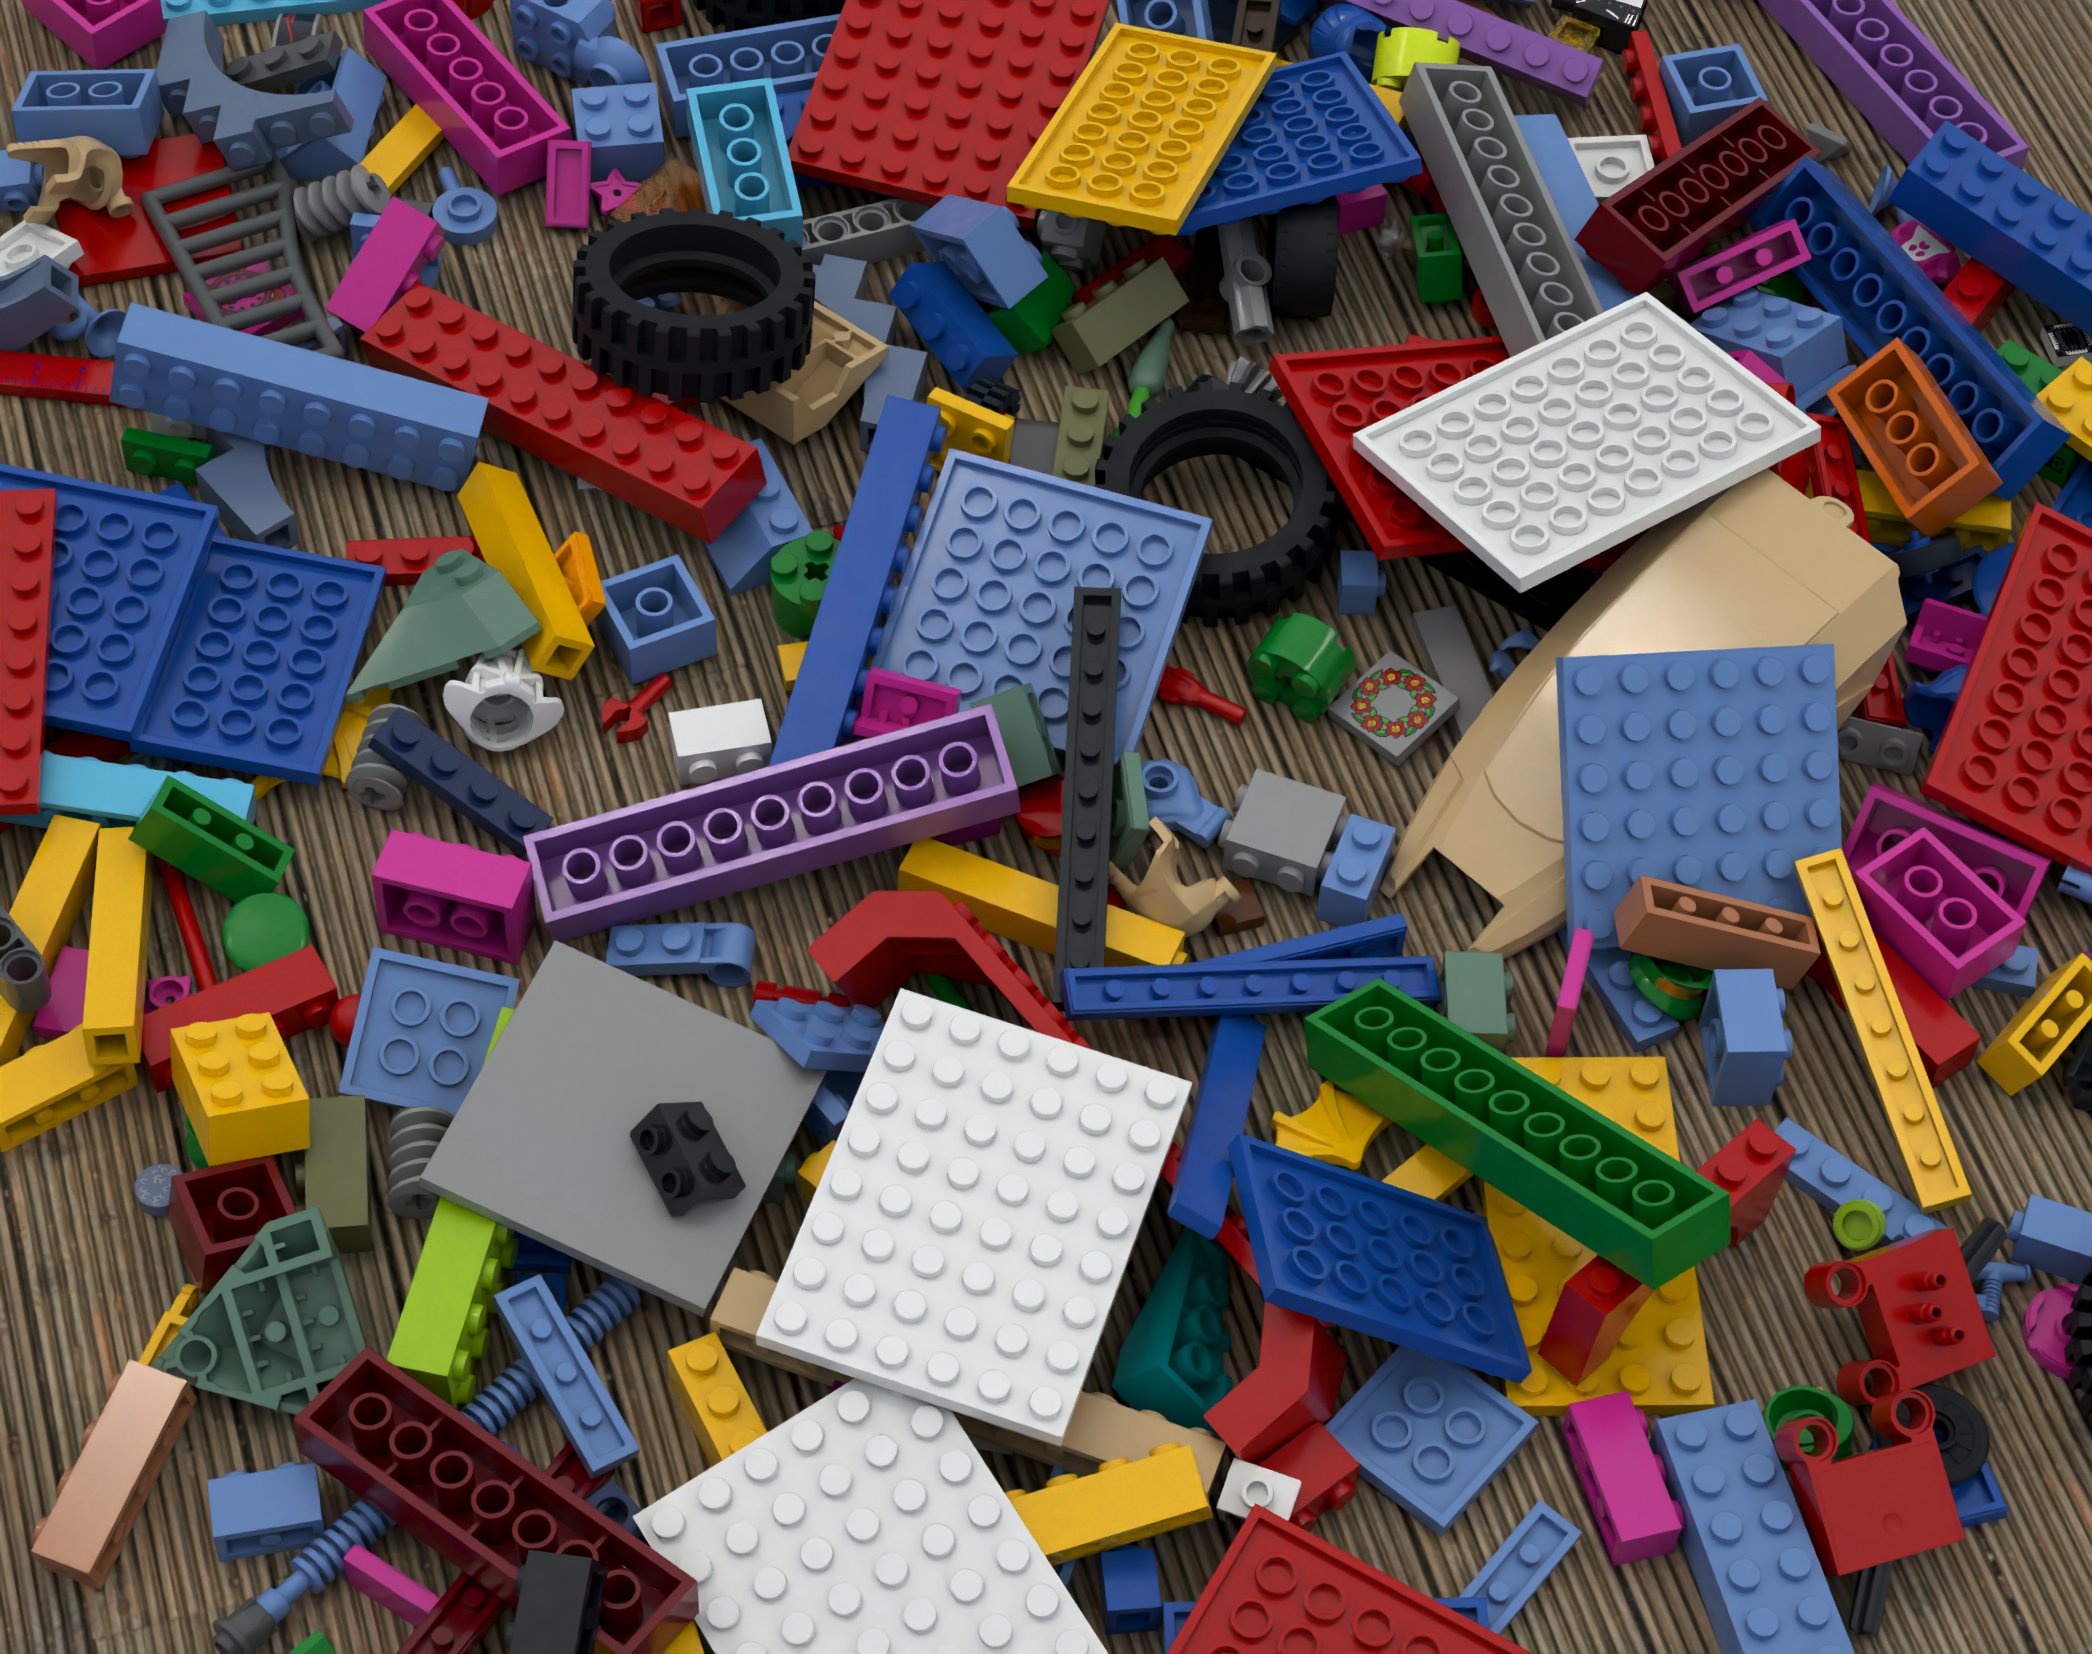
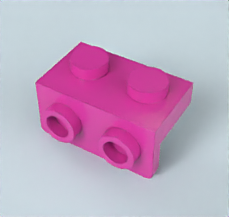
M1930 598L1924 599L1904 660L1914 663L1918 668L1929 672H1943L1959 665H1969L1987 616Z
M872 667L867 672L860 716L853 723L852 733L864 736L865 740L957 714L962 690Z

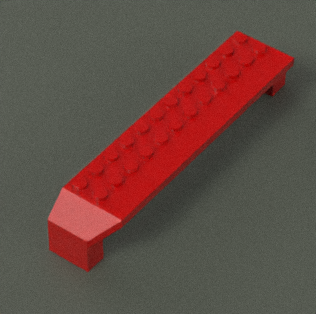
M872 891L806 949L854 1004H863L874 1009L916 971L997 988L1034 1031L1093 1050L1070 1026L1069 1022L1057 1008L1040 992L1039 988L1027 974L1010 958L998 941L987 932L968 907L960 899L952 905L940 891ZM1174 1141L1161 1172L1162 1178L1172 1189L1182 1155V1150ZM1227 1204L1222 1228L1215 1238L1262 1291L1246 1223ZM1265 1302L1259 1367L1203 1415L1240 1460L1258 1465L1315 1422L1319 1421L1321 1424H1324L1331 1417L1348 1361L1347 1356L1326 1332L1334 1325L1333 1323L1324 1322L1315 1317Z

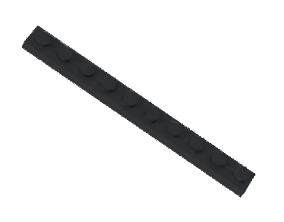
M1074 587L1053 1005L1059 1012H1065L1059 975L1064 968L1105 967L1121 588Z

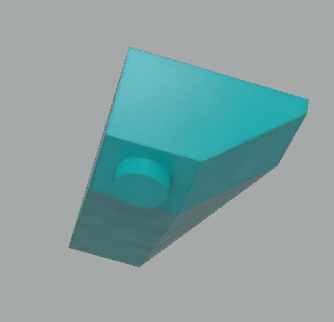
M1185 1227L1121 1348L1111 1387L1134 1410H1152L1163 1415L1168 1422L1188 1429L1193 1427L1202 1428L1213 1434H1218L1203 1415L1233 1389V1381L1231 1376L1224 1374L1223 1353L1231 1350V1335L1223 1331L1221 1308L1229 1305L1227 1251L1215 1238L1213 1240L1207 1239L1190 1228Z

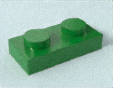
M126 427L121 438L126 470L135 471L142 475H154L178 480L185 484L198 485L195 469L206 464L210 459L215 458L212 444Z

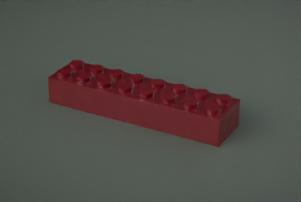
M1759 97L1601 202L1574 240L1585 249L1586 254L1592 260L1600 263L1616 277L1618 283L1624 289L1638 296L1654 288L1747 222L1805 156L1815 161L1822 151Z
M368 1346L293 1419L300 1453L516 1610L519 1602V1597H517L515 1590L516 1577L520 1566L526 1564L528 1550L588 1557L608 1566L609 1570L593 1654H662L699 1613L696 1579Z

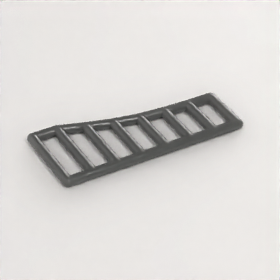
M273 154L272 161L233 171L230 166L146 191L141 195L140 202L208 323L240 331L303 311L307 322L260 337L288 345L317 338L322 348L314 350V352L340 359L344 358L345 351L330 327L303 268L296 234L295 206L293 201L294 182L277 155ZM267 172L272 179V182L169 214L166 213L162 206L163 204ZM278 198L277 210L181 239L176 231L180 228ZM279 227V239L197 265L191 257L192 254ZM281 256L284 258L285 267L217 289L210 290L205 280ZM288 284L292 285L295 293L294 295L225 316L219 307Z

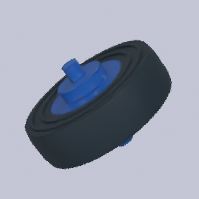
M1913 530L1909 532L1911 540L1904 542L1903 546L1884 554L1898 564L1901 574L1898 580L1909 577H1923L1924 583L1928 584L1934 582L1932 574L1940 571L1939 568L1963 557V549L1956 533L1942 534L1930 538L1929 535L1920 537L1918 530Z

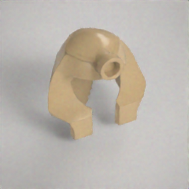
M75 136L62 139L39 140L38 142L10 143L7 145V154L11 159L17 158V160L29 161L30 163L35 162L36 164L40 163L44 166L43 183L38 206H30L23 215L26 223L46 225L59 208V204L69 200L81 203L91 210H100L107 207L112 218L127 216L134 210L135 206L132 199L125 196L122 189L124 173L121 159L111 147H108L103 142L89 136Z
M1155 816L1148 823L1164 843L1156 851L1144 880L1139 885L1133 884L1109 859L1110 884L1116 887V891L1120 893V896L1135 914L1185 932V938L1194 936L1204 930L1212 922L1216 913L1231 900L1236 903L1242 896L1224 875L1217 881L1213 877L1202 879L1188 887L1182 885L1176 867L1182 844L1169 828Z

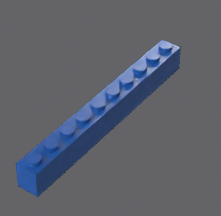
M891 395L886 397L769 766L840 747L845 737L852 739L854 735L852 728L858 718V711L853 709L857 696L863 697L867 672L870 670L867 669L870 655L877 656L882 646L884 628L879 626L883 614H891L894 608L897 587L892 585L896 572L903 574L908 563L910 547L905 546L909 532L916 533L920 525L922 506H918L921 493H929L933 483L935 466L930 465L934 452L941 454L945 445L947 427L941 425L940 407Z

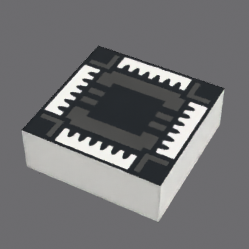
M2070 322L2042 327L2040 338L2054 366L2072 365L2081 356L2090 363L2092 362V337Z

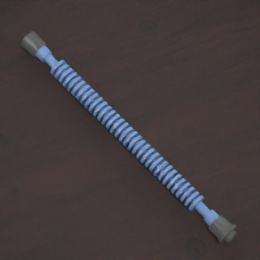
M611 1275L607 1282H603L597 1290L588 1296V1299H584L578 1307H575L569 1313V1316H565L585 1352L592 1349L594 1344L602 1340L603 1335H607L612 1331L613 1327H616L622 1321V1318H626L631 1314L632 1310H635L641 1304L638 1292L642 1289ZM521 1356V1359L513 1362L511 1368L504 1370L501 1376L495 1378L491 1385L486 1386L482 1390V1394H477L472 1399V1403H467L462 1408V1411L459 1412L495 1436L497 1431L506 1426V1422L513 1420L516 1417V1413L522 1412L527 1404L532 1403L536 1396L542 1394V1391ZM362 1498V1501H357L351 1510H347L341 1516L342 1520L337 1519L331 1525V1529L327 1528L321 1533V1538H316L311 1542V1548L306 1547L300 1552V1557L296 1556L290 1561L289 1564L293 1574L276 1589L269 1587L257 1599L250 1597L226 1619L219 1617L213 1622L212 1626L216 1635L212 1638V1643L220 1654H255V1651L277 1631L274 1626L291 1612L289 1605L307 1589L315 1594H319L324 1590V1584L329 1585L335 1580V1575H340L345 1571L343 1558L354 1544L360 1545L365 1549L370 1548L376 1543V1538L380 1539L387 1532L386 1529L394 1527L396 1522Z

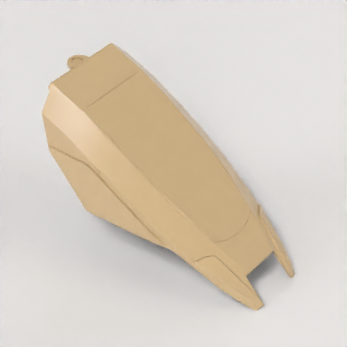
M1768 468L1652 526L1561 617L1481 710L1480 715L1466 731L1428 788L1401 837L1379 890L1392 899L1432 851L1436 849L1504 905L1466 952L1503 953L1504 960L1555 933L1567 925L1556 658L1834 644L1838 731L1874 686L1877 677L1907 625L1898 584V578L1901 575L1898 564L1849 529L1854 521V514L1845 503L1829 496H1818L1810 500Z

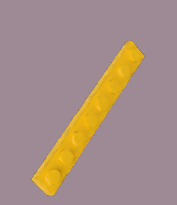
M1838 848L1794 861V870L1922 1214L1925 1215L1970 1202L1972 1198L1970 1187L1842 849Z

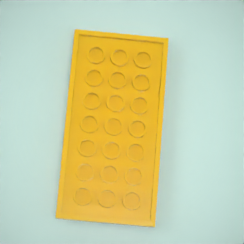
M1115 23L1007 185V202L1022 204L1028 209H1046L1061 212L1072 218L1086 217L1106 221L1112 226H1130L1145 229L1156 235L1170 234L1176 236L1276 68L1277 53Z
M1509 1057L1680 1162L1665 1057ZM1480 1178L1483 1214L1487 1218L1489 1231L1493 1235L1532 1368V1372L1521 1384L1501 1378L1503 1396L1531 1416H1566L1568 1405L1571 1403L1624 1391L1629 1392L1635 1409H1642L1644 1415H1681L1714 1407L1695 1266L1660 1286L1652 1293L1619 1338L1609 1359L1576 1387L1537 1353L1565 1282L1598 1254Z

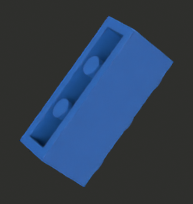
M945 261L910 263L888 294L962 389L971 388L974 383L977 384V380L980 377L984 376L999 381L1019 355Z

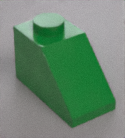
M1448 214L1409 216L1415 283L1419 302L1445 304L1451 300L1463 299L1461 250L1457 234Z

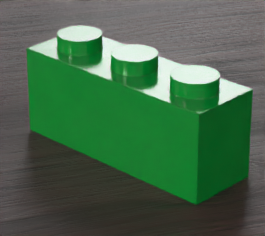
M167 775L145 806L128 840L237 903L252 894L272 892L279 884L295 852V849L169 775Z

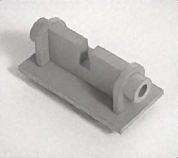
M1849 716L1837 731L1838 759L1912 776L1923 734L1914 732L1911 729L1905 730Z

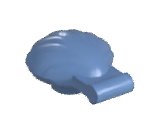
M1168 759L1141 762L1149 821L1156 816L1171 832L1179 831L1194 840L1200 847L1208 848L1221 833L1226 819L1232 821L1230 812L1199 796L1196 779L1194 776H1191V772L1187 767ZM1150 825V832H1156Z

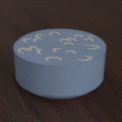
M155 1164L143 1170L138 1175L134 1186L140 1208L153 1216H168L171 1176L183 1174L182 1171L170 1164Z

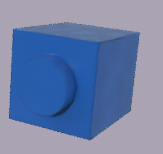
M1123 1545L1115 1547L1108 1552H1100L1098 1582L1105 1635L1158 1631L1162 1606L1154 1548L1139 1549L1133 1545Z

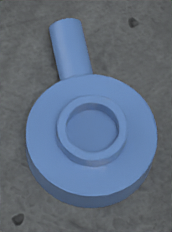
M444 167L440 169L438 178L445 193L435 201L432 214L433 219L446 231L443 238H445V241L456 245H473L485 241L495 232L498 225L496 202L483 190L461 187L453 168Z

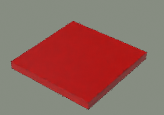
M196 134L153 140L148 154L137 158L127 159L118 155L121 159L124 173L122 189L125 196L130 197L135 206L134 210L127 216L112 218L107 207L100 210H91L74 200L59 204L60 206L56 212L60 232L77 239L84 252V255L71 263L68 269L79 276V287L179 271L143 208L140 197L146 191L224 168L223 155L214 141L202 144ZM229 184L163 204L162 206L166 213L169 214L231 194ZM235 212L177 229L176 231L180 238L184 239L237 222ZM241 239L192 254L191 257L197 265L243 250Z

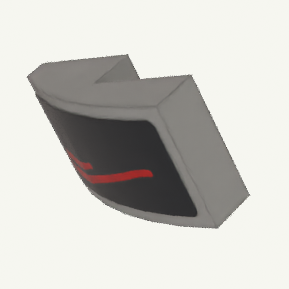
M280 13L276 20L271 48L303 40L310 35H320L322 14Z

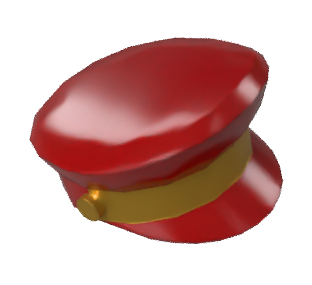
M1050 777L1036 781L1021 791L1019 795L1021 812L1014 813L1021 825L1025 838L1029 840L1031 845L1060 857L1064 777Z

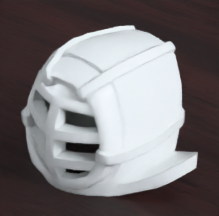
M523 648L520 650L511 649L503 655L486 659L484 653H482L475 661L465 682L450 680L445 684L443 691L446 709L458 722L459 726L463 728L466 736L474 744L491 751L514 750L539 737L557 725L565 709L560 698L543 696L544 682L542 676L539 675V672L532 670ZM512 721L511 723L504 725H495V723Z

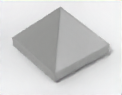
M1815 123L1809 124L1807 131L1810 141L1822 151L1816 159L1817 163L1850 153L1852 146L1847 137Z

